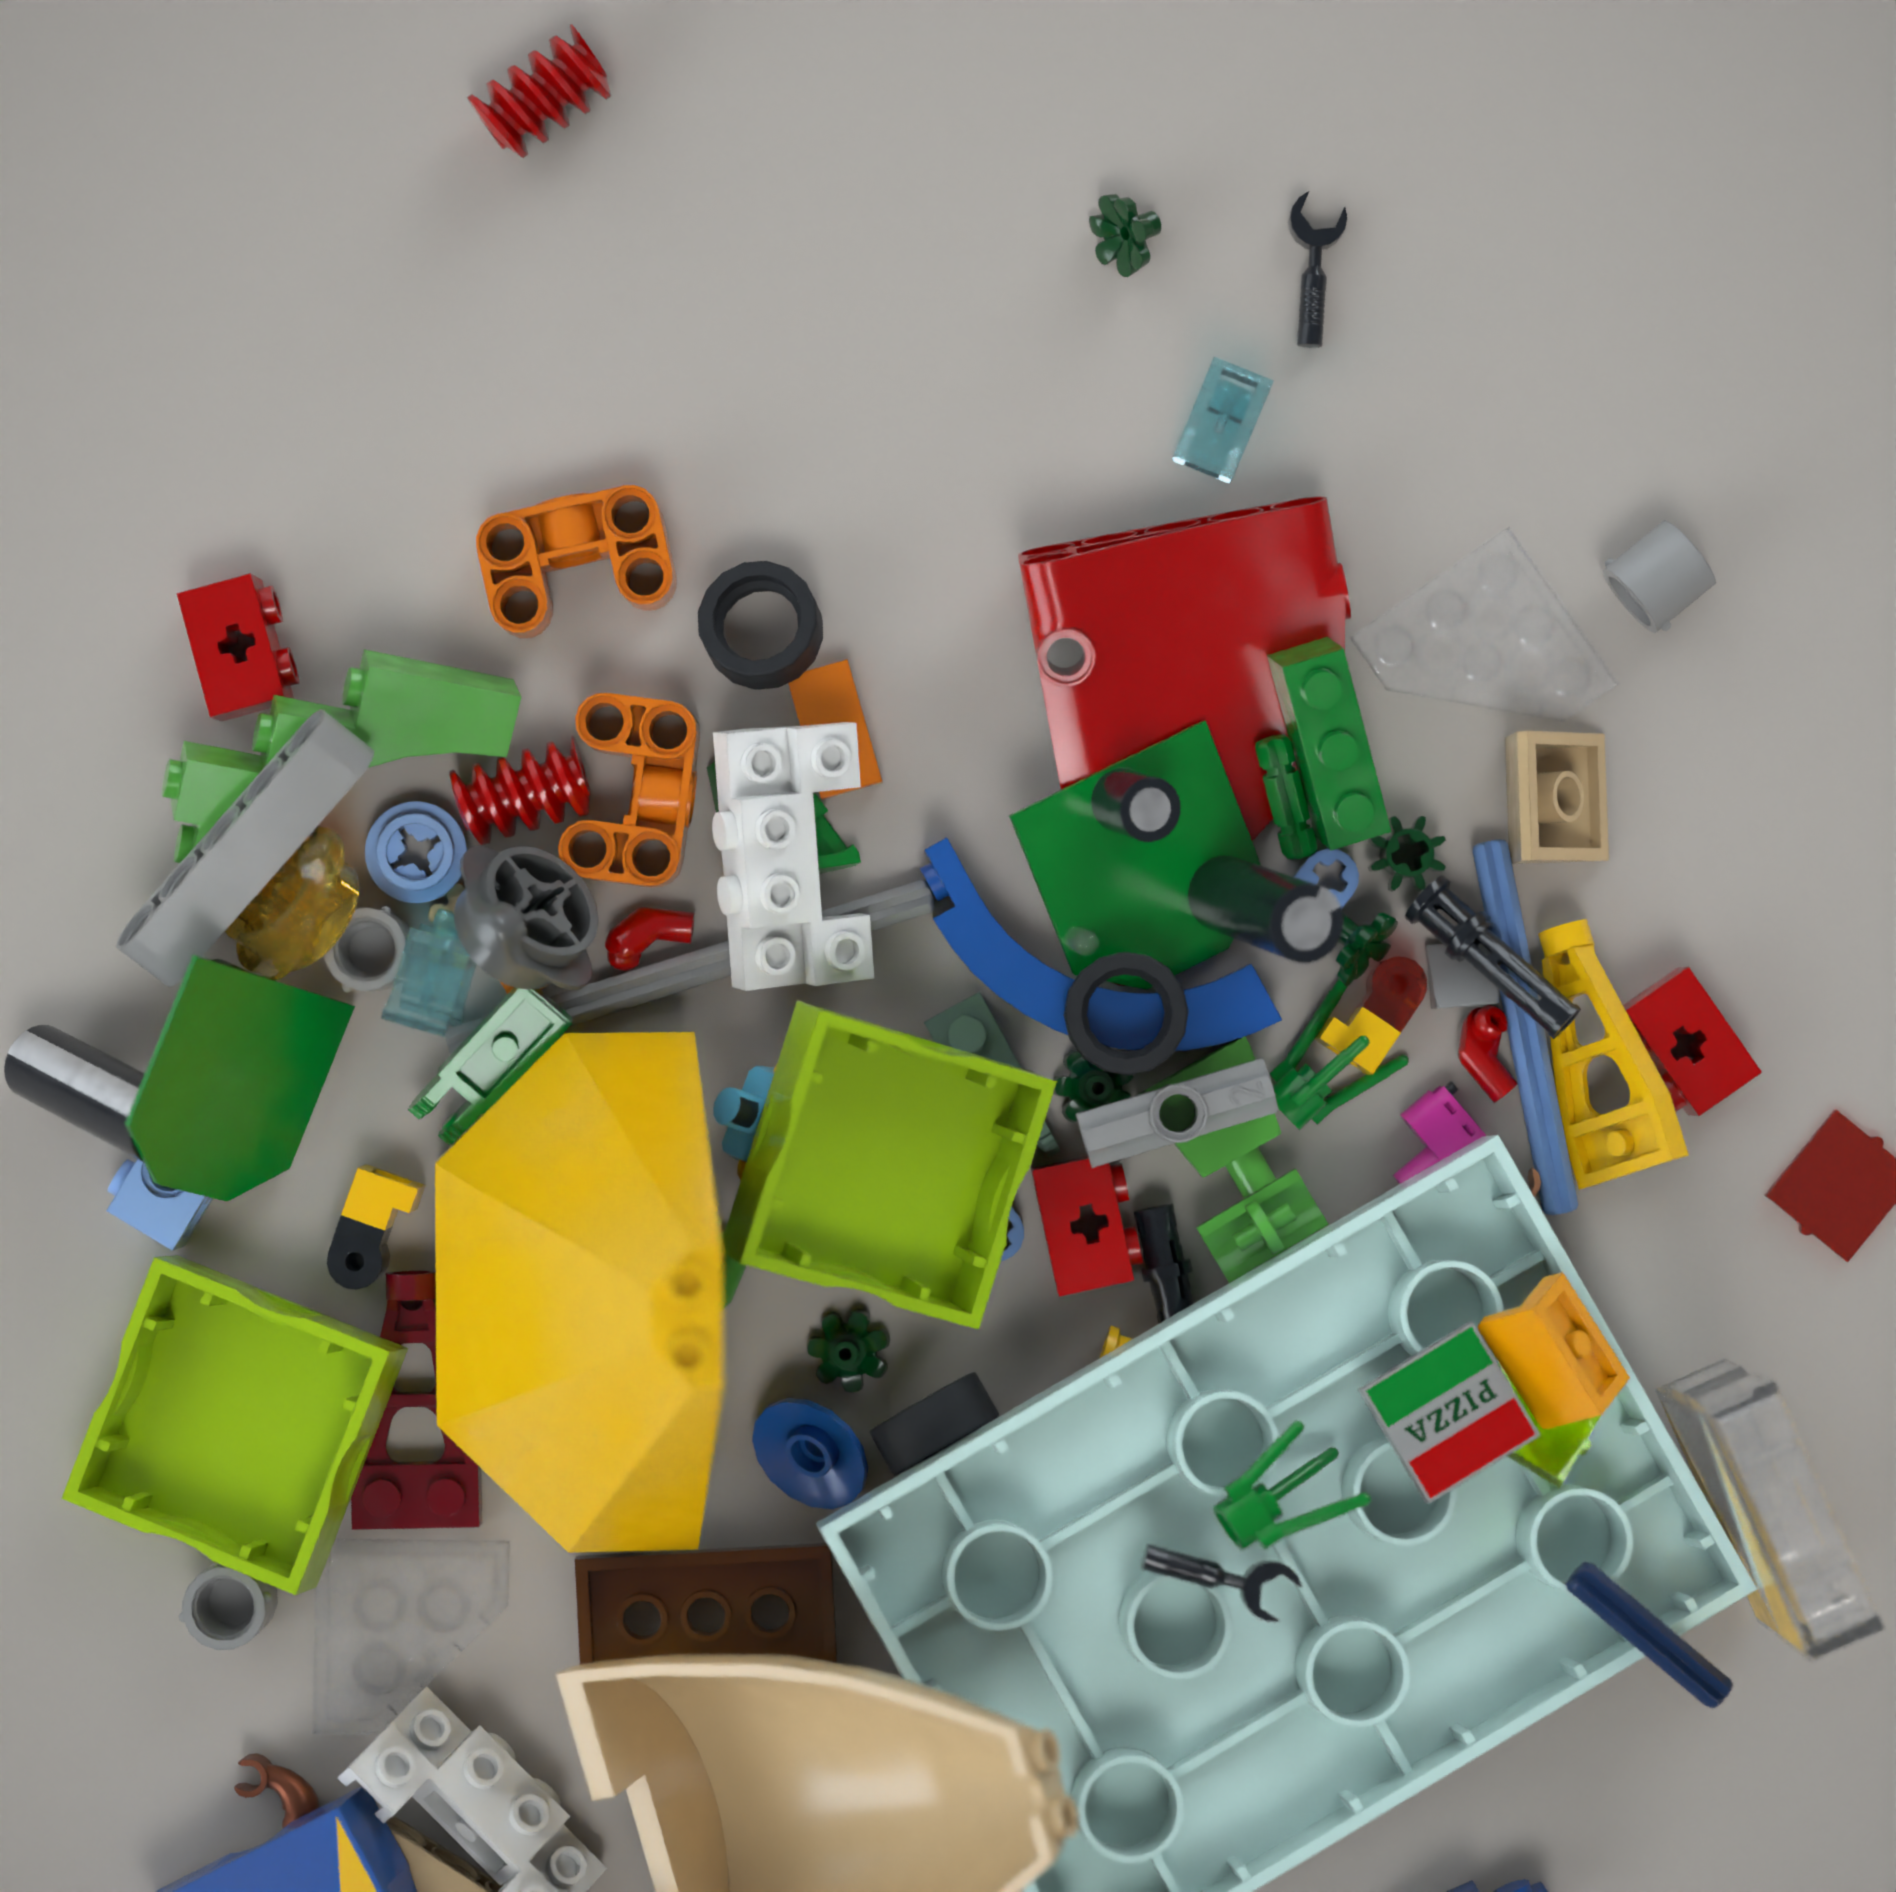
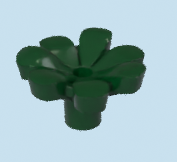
M1117 194L1103 195L1098 201L1102 214L1089 217L1092 233L1097 237L1104 238V241L1096 246L1095 253L1103 265L1117 259L1116 265L1119 274L1123 277H1129L1149 263L1151 255L1146 240L1159 235L1162 229L1161 221L1153 211L1138 215L1136 203L1131 198H1119Z
M1382 912L1377 914L1371 924L1359 926L1343 913V930L1338 942L1344 947L1339 952L1335 961L1341 966L1337 977L1346 987L1365 973L1368 969L1370 958L1379 962L1387 955L1391 945L1384 940L1390 937L1398 925V921L1394 917Z
M1071 1050L1064 1056L1063 1063L1070 1072L1069 1076L1058 1075L1053 1078L1054 1081H1057L1053 1094L1061 1097L1068 1096L1069 1101L1062 1109V1114L1066 1120L1072 1123L1078 1122L1076 1113L1133 1097L1127 1091L1122 1090V1085L1131 1082L1134 1074L1125 1075L1103 1071L1085 1060L1078 1050ZM1096 1082L1101 1084V1090L1098 1093L1092 1091V1086Z
M861 1309L853 1310L847 1323L843 1322L837 1312L827 1313L821 1319V1326L826 1334L825 1337L813 1336L807 1342L808 1355L814 1358H822L823 1361L816 1369V1377L827 1385L832 1383L837 1377H840L846 1392L857 1393L861 1391L864 1386L862 1375L867 1374L870 1377L879 1379L884 1376L888 1369L886 1360L877 1356V1351L884 1350L890 1345L888 1332L883 1328L869 1332L867 1329L871 1320L870 1315ZM848 1348L851 1351V1357H845L842 1354V1349Z

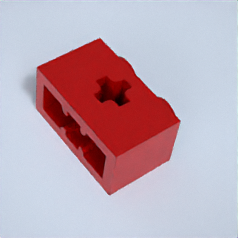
M249 573L176 593L210 718L222 722L270 709L274 695L294 699L291 686L299 684V674L291 649L289 647L281 649L274 624L282 623L283 616L277 594L272 585L264 587L262 579ZM240 631L242 634L255 639V645L246 649L247 661L229 653V648L238 644L237 632Z
M1677 967L1623 1005L1671 1095L1675 1112L1683 1108L1687 1115L1701 1116L1762 1073L1689 967ZM1674 1031L1679 1034L1693 1033L1695 1041L1689 1045L1690 1053L1693 1055L1691 1059L1687 1056H1672L1670 1050L1677 1044V1040L1673 1035Z
M1086 1156L1031 1168L1058 1296L1134 1281L1131 1266L1142 1264L1143 1260L1135 1226L1123 1228L1118 1203L1130 1201L1122 1163L1111 1166L1108 1163L1092 1168L1089 1158ZM1090 1204L1096 1215L1105 1214L1106 1224L1097 1227V1239L1086 1241L1081 1230H1071L1070 1222L1080 1218V1206Z

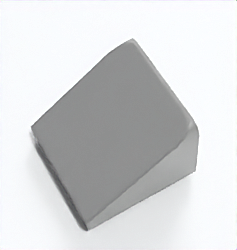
M1444 944L1426 945L1431 1009L1500 1003L1498 988L1466 959L1458 962L1456 959L1451 960L1445 954L1446 946ZM1482 944L1478 946L1483 953L1490 955L1491 952Z

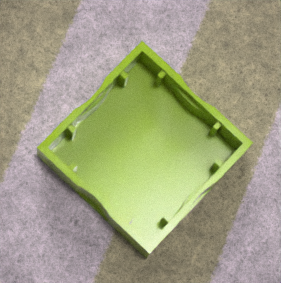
M797 1000L721 1241L722 1252L740 1264L823 1287H844L861 1290L876 1295L895 1307L979 1330L1007 1242V1226L1011 1206L1024 1176L1030 1169L1057 1081L1029 1070Z
M181 1256L154 1257L121 1342L119 1363L114 1380L104 1400L93 1414L61 1499L143 1533L163 1535L182 1541L206 1555L213 1562L293 1595L314 1589L319 1583L408 1348Z

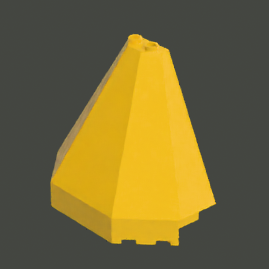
M695 1032L564 1033L435 1161L437 1426L568 1553L698 1550L723 1392L722 1244Z

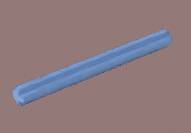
M1502 839L1478 843L1473 847L1472 852L1484 912L1491 917L1490 921L1493 923L1491 931L1527 963L1531 964L1508 843ZM1504 964L1500 965V968L1538 1000V995ZM1500 990L1503 1011L1508 1020V1037L1534 1169L1539 1173L1541 1180L1539 1196L1542 1210L1548 1215L1569 1213L1577 1209L1578 1200L1545 1031L1538 1022L1533 1020Z

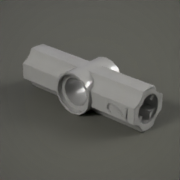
M1259 1058L1176 1084H1167L1153 1091L1076 1113V1118L1091 1167L1094 1168L1174 1143L1188 1142L1197 1136L1277 1113L1279 1109L1264 1060ZM1182 1094L1191 1100L1195 1115L1193 1122L1186 1129L1173 1132L1162 1125L1159 1118V1110L1166 1098L1171 1095Z

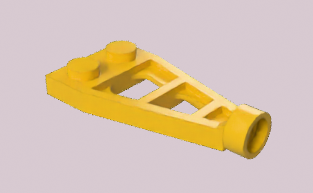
M1587 919L1565 923L1538 933L1545 959H1542L1543 977L1572 1003L1575 997L1583 994L1588 995L1605 1029V1035L1602 1040L1585 1046L1581 1045L1577 1039L1575 1019L1558 1037L1553 1039L1550 1036L1558 1103L1569 1159L1579 1190L1689 1156L1671 1095L1595 954L1594 940ZM1606 1055L1616 1062L1630 1089L1628 1104L1623 1108L1605 1114H1600L1593 1109L1589 1099L1587 1069L1593 1058Z

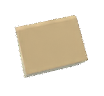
M1517 731L1505 737L1508 845L1512 864L1609 861L1605 734Z

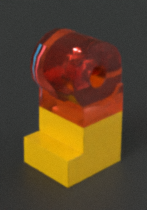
M1391 957L1378 962L1367 976L1365 996L1346 1024L1335 1017L1328 1018L1314 1040L1338 1055L1358 1037H1368L1370 1041L1368 1047L1356 1056L1350 1064L1365 1075L1374 1074L1424 999L1427 991V977L1423 968L1416 961L1407 957Z

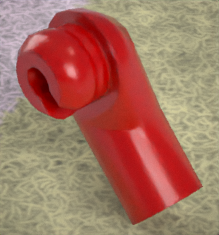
M650 907L635 909L610 929L605 940V948L608 950V962L618 970L628 971L640 964L641 953L656 940L691 944L695 913Z
M1486 1005L1473 1009L1463 1021L1458 1059L1492 1102L1495 1103L1507 1095L1518 1082L1497 1058L1502 1032L1507 1031L1508 1027L1507 1017L1499 1007Z

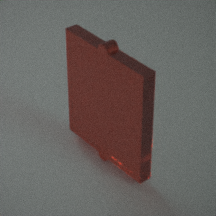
M1834 1109L1764 1196L1800 1224L1798 1230L1802 1235L1808 1236L1812 1234L1841 1259L1849 1262L1896 1204V1158L1882 1147L1884 1141L1881 1137L1868 1136L1838 1110Z

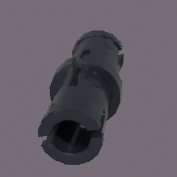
M1173 1203L1133 1212L1141 1238L1146 1265L1145 1268L1141 1269L1143 1282L1150 1283L1158 1324L1193 1304L1188 1273L1193 1272L1190 1258L1184 1259Z

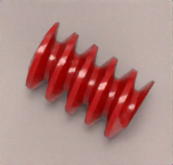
M570 24L574 42L573 46L557 35L549 39L553 60L550 61L534 50L528 54L532 70L531 75L516 65H512L507 69L511 84L510 90L494 79L486 83L490 104L487 105L473 94L467 97L485 127L502 149L507 147L524 158L528 155L524 139L526 133L531 134L544 144L549 140L545 125L546 119L550 118L565 129L570 126L566 105L570 103L584 114L591 111L586 91L592 89L606 100L611 97L607 74L573 24Z
M573 735L571 736L569 756L564 757L554 742L551 741L546 743L545 762L541 764L538 763L527 748L522 750L520 770L514 771L505 757H497L496 776L490 778L478 762L472 764L471 784L468 785L464 784L455 770L449 771L452 790L464 826L467 831L470 830L480 845L490 843L493 823L505 838L514 837L518 816L530 831L538 830L541 823L542 809L545 810L554 824L562 823L565 818L566 802H569L579 817L589 814L591 796L589 781L579 747Z

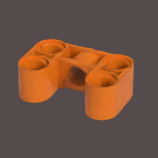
M623 485L593 493L561 496L540 502L535 506L498 513L487 518L479 527L476 535V549L492 616L506 632L518 638H533L542 634L551 622L553 603L546 576L548 572L611 559L615 581L620 593L633 607L643 611L657 610L665 606L673 598L677 588L676 573L662 512L655 498L646 489L636 485ZM628 502H640L649 508V519L646 526L635 533L620 531L616 526V514ZM507 529L521 532L524 537V547L519 556L510 561L495 559L492 553L494 538L500 532ZM644 563H652L659 566L663 571V582L655 593L641 596L631 590L629 578L637 566ZM520 591L534 593L538 600L536 615L530 621L523 624L510 622L506 616L508 599Z
M596 693L586 698L579 706L575 717L576 730L580 738L595 751L609 755L632 757L631 764L634 771L628 814L624 815L623 824L584 820L570 825L561 835L558 844L559 858L568 864L580 877L588 880L649 888L664 887L678 877L683 866L687 831L692 821L696 794V764L700 741L699 725L688 709L682 704L673 701L614 693ZM603 707H614L619 709L623 716L621 732L611 740L601 741L595 739L590 731L592 715ZM666 715L679 716L684 719L687 725L685 740L674 749L660 748L653 739V729L656 722ZM585 833H598L606 843L605 857L599 865L593 868H583L576 862L573 856L575 841ZM649 841L663 842L670 852L668 867L657 876H645L636 865V855L639 848Z

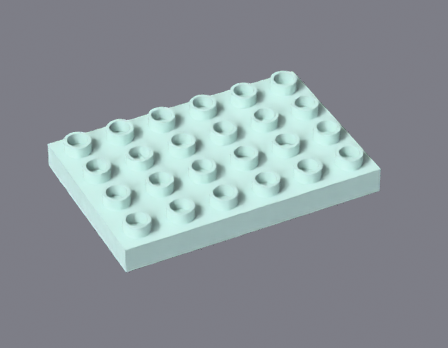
M1499 1135L1482 1136L815 1523L903 1679L956 1695L1032 1727L1036 1731L1049 1729L1056 1736L1060 1749L1058 1767L1064 1793L1069 1795L1076 1805L1078 1828L1075 1836L1064 1838L1062 1849L1057 1859L1023 1889V1892H1253L1645 1657L1641 1651L1567 1590L1566 1583L1570 1575L1583 1562L1596 1565L1679 1636L1757 1590ZM1563 1272L1630 1379L1601 1416L1550 1429H1543L1539 1426L1489 1348L1541 1436L1430 1504L1425 1503L1358 1389L1467 1322H1473L1477 1328L1485 1316L1520 1307L1543 1277ZM1301 1421L1304 1425L1303 1432L1289 1445V1448L1259 1478L1252 1488L1262 1483L1267 1489H1270L1330 1447L1336 1448L1339 1456L1316 1475L1277 1501L1283 1516L1274 1522L1278 1524L1364 1492L1371 1496V1501L1368 1505L1350 1511L1345 1515L1283 1537L1266 1550L1258 1542H1255L1242 1551L1223 1530L1214 1514L1213 1506L1228 1497L1224 1490L1225 1486L1242 1476L1293 1422ZM1147 1544L1173 1550L1180 1554L1184 1553L1191 1557L1195 1556L1196 1558L1217 1562L1226 1572L1243 1576L1255 1563L1263 1560H1275L1290 1567L1298 1575L1302 1588L1283 1575L1263 1583L1260 1607L1279 1620L1278 1622L1265 1621L1252 1615L1245 1608L1240 1597V1589L1226 1585L1208 1588L1169 1576L1159 1575L1141 1570V1562Z

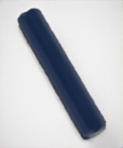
M1583 1562L1570 1575L1566 1583L1569 1592L1703 1705L1709 1708H1716L1729 1695L1733 1688L1730 1678L1596 1565Z

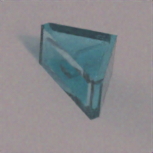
M1214 356L1172 460L1231 484L1274 380Z

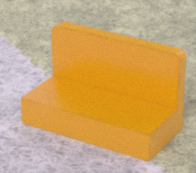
M1563 1272L1543 1277L1520 1307L1485 1316L1477 1326L1480 1334L1539 1426L1543 1429H1550L1601 1416L1630 1379Z

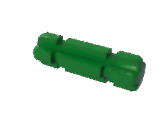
M1285 734L1272 735L1256 742L1255 750L1260 767L1267 772L1262 777L1274 824H1277V827H1281V831L1277 833L1282 854L1288 860L1307 857L1315 853L1318 846L1313 827L1306 823L1310 819V814L1299 771L1292 767L1291 764L1296 761L1291 740Z

